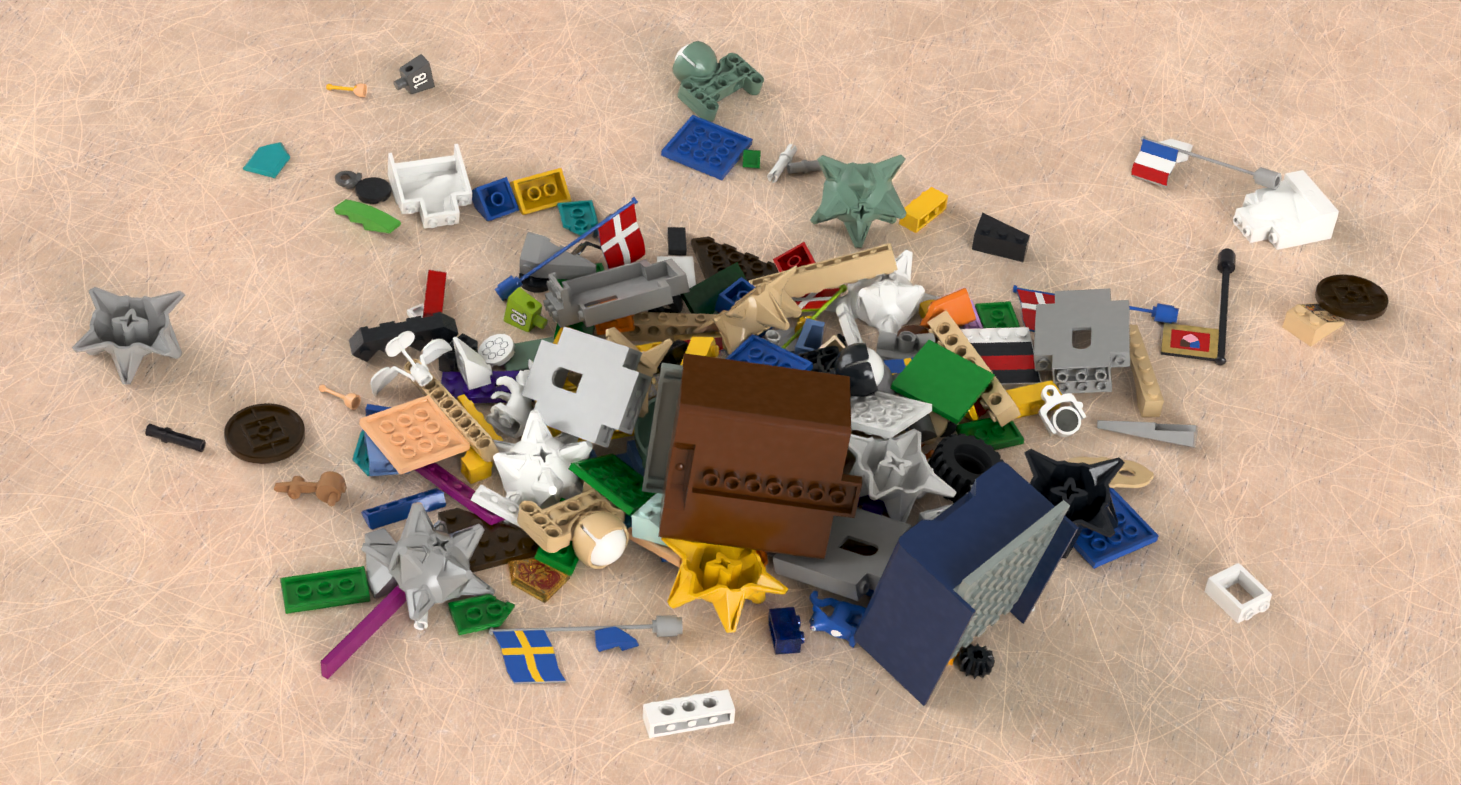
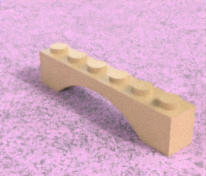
M1130 324V367L1135 382L1137 406L1141 418L1160 417L1164 399L1138 325Z

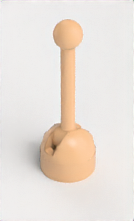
M323 384L319 386L320 392H328L344 399L345 406L352 410L357 409L360 405L361 397L355 393H349L344 396L326 388Z

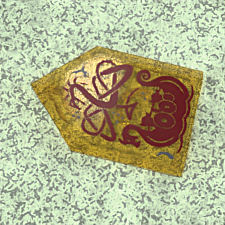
M534 558L508 561L511 584L543 603H546L570 579V576Z

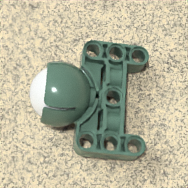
M695 41L682 47L675 57L672 68L674 76L681 82L677 94L678 98L700 118L709 122L715 120L719 108L717 102L741 88L751 95H758L764 82V77L736 53H728L717 63L715 52L709 45L701 41Z

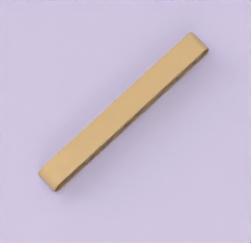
M412 359L415 363L422 364L420 360ZM408 361L404 366L405 371L411 374L410 368L412 364ZM431 372L430 374L433 378L425 386H420L416 380L412 381L424 396L429 395L485 462L494 461L493 456L499 453V450L491 436Z

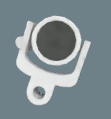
M1047 385L1041 391V398L1046 404L1040 408L1039 415L1050 437L1054 434L1060 437H1068L1074 434L1079 429L1081 420L1087 417L1081 409L1083 408V403L1077 402L1072 394L1060 395L1057 388L1053 385ZM1063 402H1070L1072 404L1069 407L1059 408L1052 414L1050 421L1047 418V412L1055 405Z

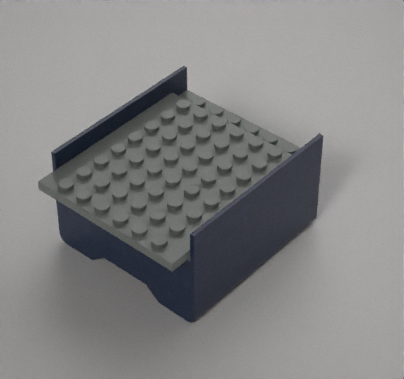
M996 463L976 478L970 492L933 520L922 519L899 537L855 631V641L925 706L950 659H953L958 654L962 646L966 648L973 641L974 636H981L989 624L993 626L999 620L1001 614L1006 615L1011 612L1021 623L1024 624L1079 528L1065 516L1070 505L1063 500L1057 506H1054L1007 463Z

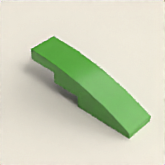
M345 199L334 207L336 214L348 216L350 222L363 224L365 230L391 233L401 225L399 220L389 214L357 201Z

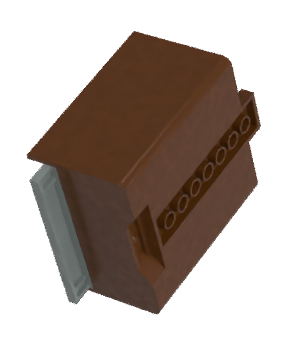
M686 353L683 356V365L662 363L642 491L662 494L658 537L825 559L833 517L855 518L862 487L861 476L843 474L851 436L850 376Z

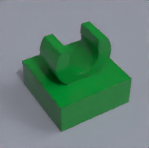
M743 149L742 167L760 168L761 150Z

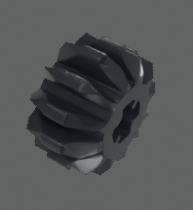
M978 643L976 646L969 644L967 648L963 647L958 657V665H960V671L966 673V677L972 675L974 679L977 676L984 678V676L990 675L995 660L992 651L987 650V646L980 647Z

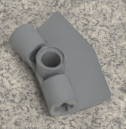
M880 331L876 353L881 358L889 360L915 357L928 340L935 342V337L933 333L914 335L909 331H903L897 337L896 333Z

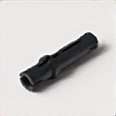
M148 424L146 427V436L160 439L164 443H174L199 452H203L206 445L203 439L172 431L168 427L162 428L153 424Z

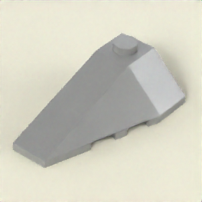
M528 232L520 256V273L527 274L564 247L562 245L558 247L551 243V239L546 236ZM565 251L530 276L549 278L548 274L555 272L557 279L571 280L596 273V264L578 254L573 255Z
M385 528L365 534V543L396 544ZM366 554L369 589L375 599L388 595L398 586V582L389 573L387 567Z

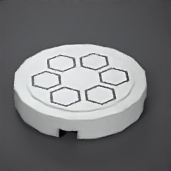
M496 334L484 340L479 347L478 354L491 367L495 365L501 366L513 357L515 344L510 336Z

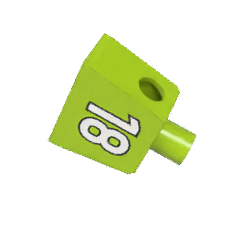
M518 287L508 297L504 322L525 332H530L535 326L544 329L548 323V320L541 316L542 304L522 288Z

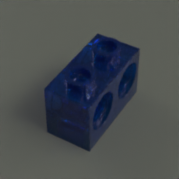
M795 608L769 609L768 626L775 655L800 653L801 644H804L805 638L804 632L799 629L801 626L800 616L796 615Z

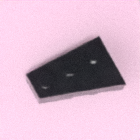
M982 212L974 233L972 250L1024 262L1030 235Z

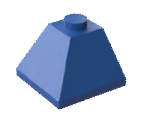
M507 177L472 189L474 207L487 222L519 211Z

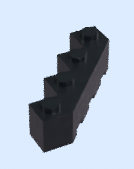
M436 312L432 313L433 316L406 318V321L395 323V321L381 323L379 327L369 329L368 326L360 327L349 339V344L353 356L368 362L378 350L386 353L387 344L405 331L413 332L415 338L410 347L420 352L432 339H443L450 344L459 333L454 318L444 313Z

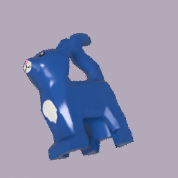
M813 591L809 597L813 604V614L809 620L810 629L812 631H825L833 637L845 639L849 642V646L854 648L857 643L854 639V634L866 608L845 601H838L834 598L821 600L817 598L818 591ZM832 606L834 611L831 616H827L820 608Z

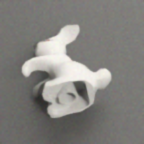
M530 359L528 360L529 370H520L516 376V381L507 376L497 379L496 384L507 386L511 394L503 391L495 392L491 396L492 399L501 398L508 403L506 406L501 402L492 406L490 409L491 414L486 416V421L505 435L516 439L523 435L530 411L534 410L532 399L522 396L533 365V361Z

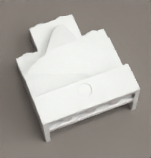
M454 144V155L401 163H395L392 153H388V179L396 205L399 206L401 214L419 212L424 229L458 224L460 217L458 206L472 204V190L459 145Z
M1304 170L1286 173L1284 180L1281 181L1276 190L1267 187L1257 189L1255 193L1246 194L1243 207L1236 208L1233 223L1250 243L1268 239L1279 250L1331 239L1339 211Z

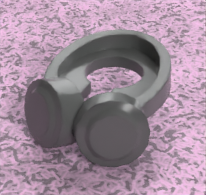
M341 171L335 175L336 183L346 187V189L356 187L362 179V173L357 172L356 174L352 171ZM343 175L350 176V179L342 180L340 177Z

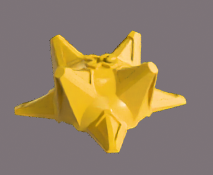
M661 538L682 559V564L667 600L668 605L674 609L696 599H703L712 603L726 633L736 631L746 599L752 600L753 603L761 604L766 600L765 592L786 594L788 591L785 585L766 572V567L761 562L760 555L756 553V550Z

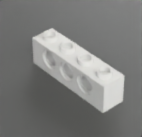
M728 689L650 702L643 705V721L649 738L734 723L735 707Z

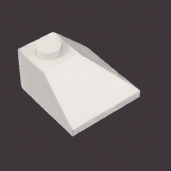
M454 337L453 343L457 367L468 389L471 390L491 384L490 375H493L490 364H486L481 355L459 338Z

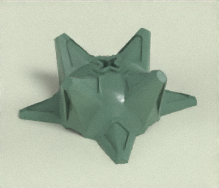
M825 155L817 159L826 180L824 182L821 205L810 219L814 225L837 218L844 222L854 247L862 248L872 221L877 219L893 224L897 221L896 218L903 219L906 216V211L892 183V179L906 160L902 155L876 164L870 162L866 164H856L854 162L846 164Z

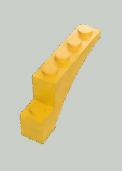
M465 394L457 397V401L493 440L503 441L502 437L495 433L493 426L484 419L483 414L478 412L472 400H469ZM470 446L465 456L461 458V473L470 484L492 476L493 462H485Z

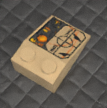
M1317 303L1297 304L1287 311L1282 328L1311 347L1343 326L1345 321L1329 313Z

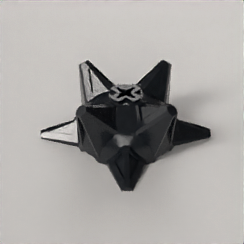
M1033 449L1024 452L1033 474L1030 484L1054 506H1057L1063 500L1067 502L1070 507L1065 516L1079 527L1062 558L1066 559L1081 531L1086 528L1109 538L1115 534L1114 529L1118 527L1119 522L1111 498L1109 484L1125 463L1120 457L1089 465L1084 462L1056 461Z

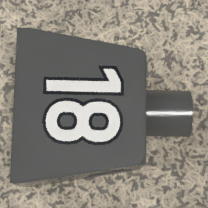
M422 54L400 67L401 78L394 81V86L397 90L405 88L410 94L435 87L430 62Z

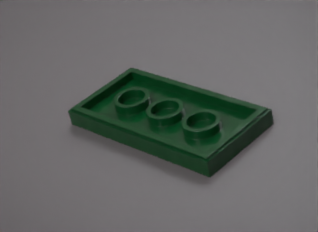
M736 262L689 288L690 292L680 295L691 314H719L714 310L719 294L742 277L746 281L747 279Z

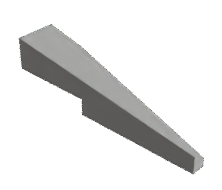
M1098 420L1097 428L1192 448L1196 446L1197 425Z

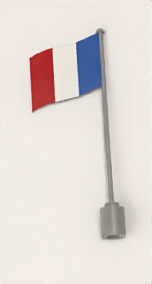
M1145 136L1141 137V150L1131 171L1132 177L1167 188L1168 178L1176 165L1178 152L1253 175L1256 184L1274 190L1279 187L1282 179L1281 173L1260 167L1255 172L1148 139Z

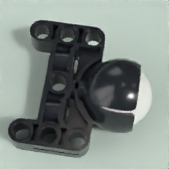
M866 343L851 344L841 350V352L838 346H828L798 354V356L813 363L811 371L850 376V395L865 397L878 391L877 386L884 375V365L881 357L874 350L867 348Z

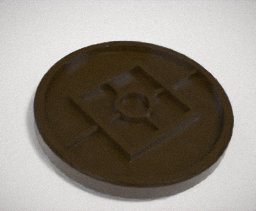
M1354 275L1326 277L1318 283L1315 291L1316 301L1323 309L1335 316L1349 320L1366 321L1376 319L1386 312L1389 302L1386 292L1380 286L1368 279Z
M271 403L252 405L241 409L228 420L224 429L225 444L234 456L243 461L257 464L278 462L290 457L302 446L305 439L304 422L295 411L282 405Z

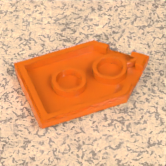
M966 288L932 301L928 307L927 314L919 325L931 329L927 322L944 311L949 313L958 327L975 321L976 316Z

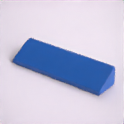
M434 488L363 510L361 513L368 527L376 529L407 519L413 503H422L426 512L445 507L446 501L444 492Z

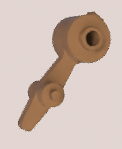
M333 471L324 472L318 482H305L303 477L294 476L292 481L276 483L274 486L276 492L288 493L291 499H298L301 493L316 492L317 498L322 502L328 503L331 507L340 500L342 493H345L347 489L343 476Z

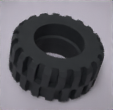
M960 433L944 437L938 443L928 464L939 478L956 491L954 498L943 496L946 500L953 501L954 504L966 495L967 492H970V485L974 484L976 478L996 463L1004 462L1003 459H1000L1001 455L995 452L994 447L990 444L984 443V440Z

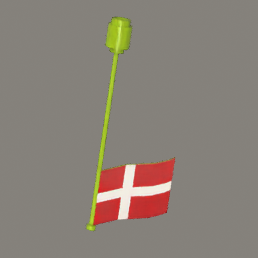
M841 285L839 288L823 289L819 293L811 292L803 297H792V299L802 309V312L817 311L810 318L815 320L841 293L847 290V286ZM803 326L781 348L785 349L801 333Z

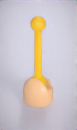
M363 83L356 84L354 88L332 86V84L326 85L327 90L353 91L359 97H365L367 93V85Z

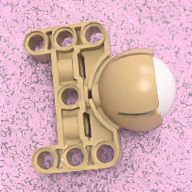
M585 481L581 494L543 510L532 501H523L519 505L518 525L544 551L555 553L569 546L570 541H572L576 556L583 564L590 568L601 569L620 558L629 541V532L623 523L626 513Z

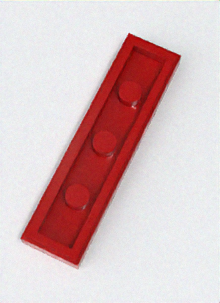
M428 270L423 318L433 316L432 313H442L447 272Z

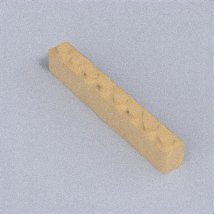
M888 243L798 267L783 289L791 298H800L807 293H819L826 288H837L845 283L853 284L858 280L864 278L872 279L876 275L883 273L891 274L898 270L892 245ZM786 271L749 280V283L755 287L766 282L770 283L772 279Z

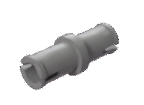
M802 160L801 162L787 164L789 174L799 172L806 174L809 171L822 170L818 160Z

